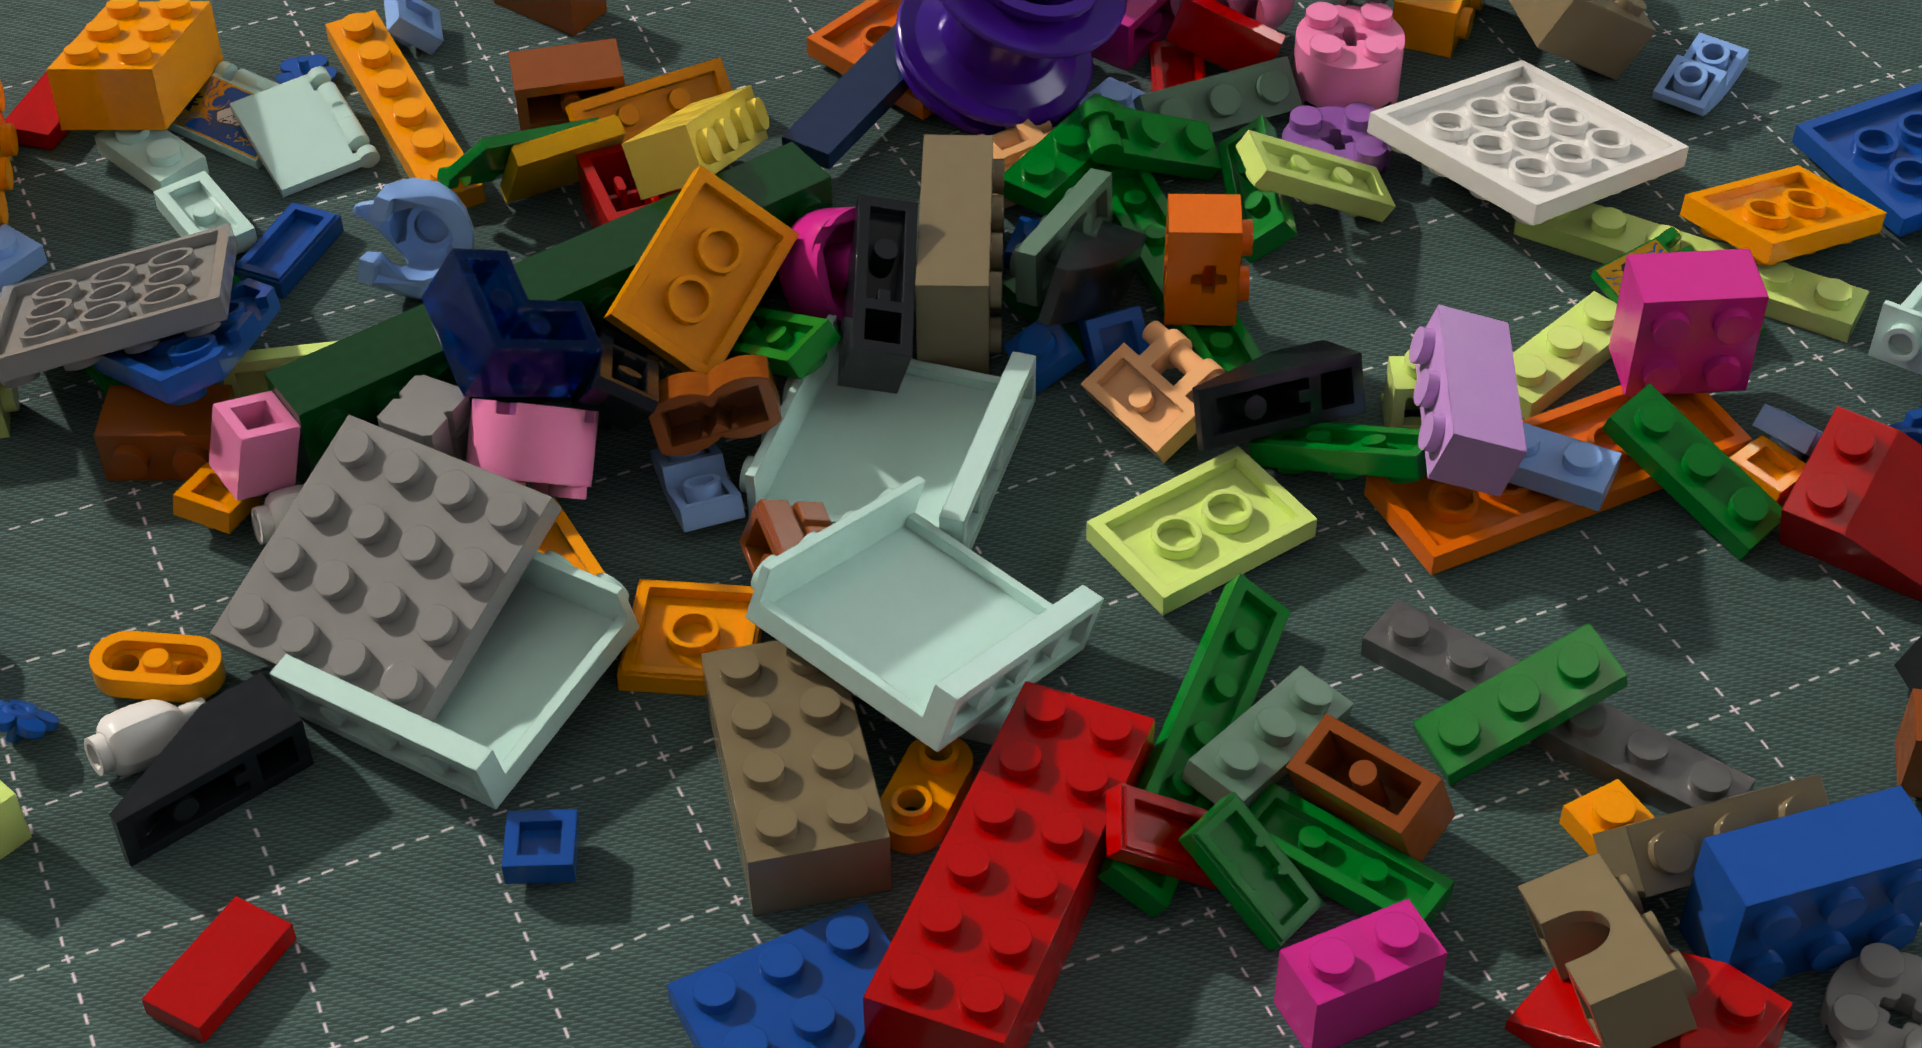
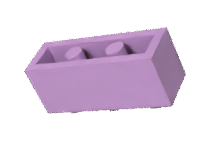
M1438 304L1427 326H1420L1416 330L1409 350V360L1416 366L1417 382L1414 389V404L1420 407L1422 422L1418 446L1420 450L1425 451L1427 477L1431 480L1500 497L1527 453L1508 322Z

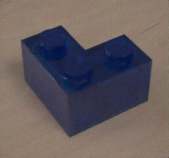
M452 248L421 296L463 397H570L604 351L582 301L528 299L508 251Z

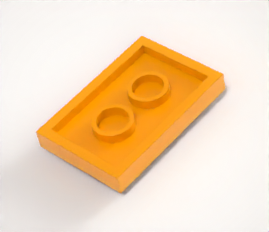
M701 165L691 173L604 316V319L682 372L693 371L708 374L715 366L727 358L799 234Z
M1796 165L1685 194L1680 216L1700 226L1701 232L1710 238L1724 240L1738 249H1750L1756 264L1772 266L1780 261L1801 255H1811L1822 249L1840 244H1850L1854 240L1878 234L1881 232L1887 212L1811 171Z

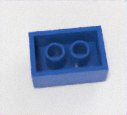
M1900 785L1703 838L1678 928L1694 955L1728 963L1766 987L1773 985L1783 977L1813 969L1817 972H1824L1836 968L1847 959L1860 956L1861 950L1872 943H1885L1900 950L1911 941H1914L1922 920V815Z

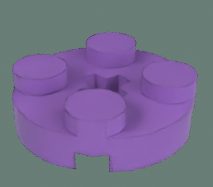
M1356 102L1346 107L1324 106L1315 108L1312 106H1298L1291 111L1289 123L1282 133V140L1377 167L1379 172L1384 169L1386 173L1391 164L1392 150L1388 144L1367 132L1370 112L1376 109L1366 103ZM1334 147H1339V148H1343V149H1342V150H1335Z

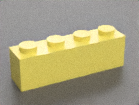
M749 85L691 103L622 143L641 200L683 188L693 170L701 165L713 174L718 173L768 139L766 130L769 128V117L763 101L759 97L755 98L752 87Z

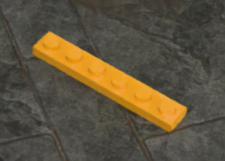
M376 10L366 13H352L341 20L325 24L330 45L408 177L438 181L437 173L439 168L451 166L464 153L391 34L387 32V28ZM459 178L458 187L451 189L458 195L466 208L486 202L483 183L466 186Z

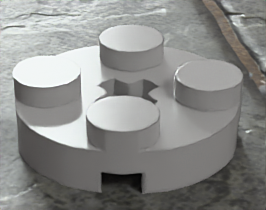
M1872 943L1861 950L1859 957L1846 961L1835 971L1828 984L1820 1009L1823 1031L1828 1026L1829 1033L1837 1042L1835 1048H1922V957L1900 952L1889 944ZM1886 1010L1903 1012L1911 1017L1915 1023L1907 1022L1902 1029L1894 1027L1888 1023L1890 1013Z

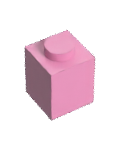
M272 391L214 403L212 407L209 465L237 501L295 486L301 426Z

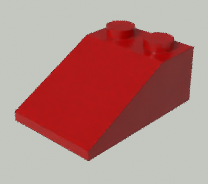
M1837 406L1782 508L1779 543L1922 602V445L1896 428Z
M1680 952L1691 971L1698 990L1697 994L1687 997L1697 1028L1651 1048L1779 1047L1793 1005L1791 1001L1728 963ZM1554 967L1506 1021L1505 1030L1534 1048H1602L1586 1022L1570 978L1562 981Z

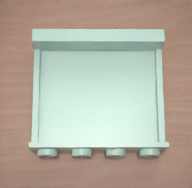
M828 314L826 319H829L838 332L837 316ZM837 342L827 352V359L818 370L808 376H804L802 379L788 377L780 406L782 420L770 430L762 433L761 445L755 456H747L741 469L739 487L741 492L747 493L749 517L754 505L761 499L785 500L789 502L790 506L796 501L822 502L832 524H834L849 510L857 511L876 500L886 489L892 488L894 490L919 475L926 481L915 513L969 549H972L1036 401L1035 355L1013 351L1001 377L911 359L898 393L895 394L837 386L839 343Z
M918 475L894 490L892 488L886 489L876 500L857 511L849 510L839 521L822 531L807 534L799 544L780 555H770L763 560L751 579V588L754 592L745 618L934 751L939 752L1018 696L1025 681L1038 682L1082 651L1104 598L1088 587L1081 585L1055 604H1051L915 513L926 481Z
M537 551L434 722L288 654H285L269 675L283 698L300 717L493 809H497L640 627L628 601V591L614 577L605 573L593 575L574 567L567 559L556 552L546 551L543 554Z

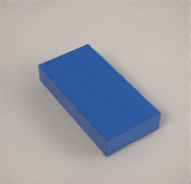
M292 202L235 264L234 275L241 281L251 278L273 286L277 297L284 299L344 231L341 215Z

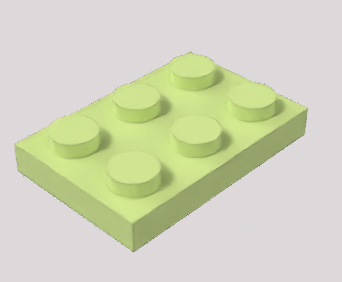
M1237 446L1087 521L1086 540L1164 616L1231 581L1238 574H1244L1315 537L1317 518L1246 452Z

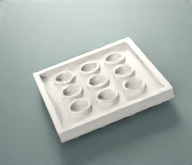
M1524 60L1370 112L1367 129L1369 134L1387 143L1391 150L1412 157L1428 166V169L1433 174L1451 179L1468 189L1474 197L1489 201L1511 213L1516 221L1532 226L1542 224L1554 217L1580 209L1585 205L1685 167L1689 146Z

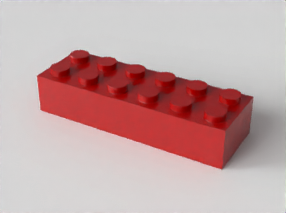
M1025 681L863 996L866 1048H1026L1102 883L1097 878V875L1106 856V791L1120 783L1133 787L1137 786L1154 748L1155 718Z

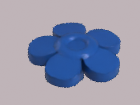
M314 54L309 57L300 56L283 61L280 64L281 74L275 77V82L278 84L285 83L308 74L312 68L318 66L326 68L333 83L336 82L338 75L337 70L329 66L326 56Z
M10 699L9 702L0 700V732H7L5 740L9 743H19L20 736L29 739L43 738L45 731L57 730L59 719L51 712L37 709L38 706L31 702Z

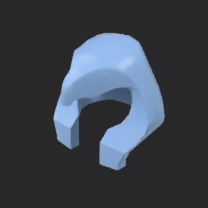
M409 178L386 184L375 197V200L363 201L354 206V215L362 217L378 229L396 247L407 262L406 266H398L393 264L383 252L367 251L359 258L357 282L399 296L429 301L451 292L462 283L474 254V227L466 206L454 191L438 181Z

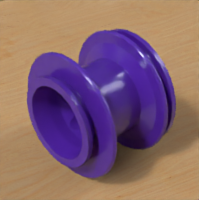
M903 0L897 12L894 48L896 62L906 84L930 111L946 122L967 132L993 135L1005 130L1006 127L1015 128L1016 124H1021L1027 119L1035 126L1042 125L1050 120L1053 128L1062 122L1085 97L1092 81L1093 58L1091 51L1106 43L1119 29L1126 12L1127 0Z

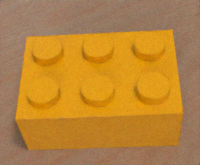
M108 1L98 15L86 24L83 31L64 48V51L46 69L61 129L167 130L215 72L217 65L224 61L211 1Z

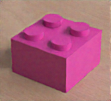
M1750 249L1627 254L1609 343V351L1624 396H1635L1649 383L1662 395L1744 391L1747 389L1769 299Z

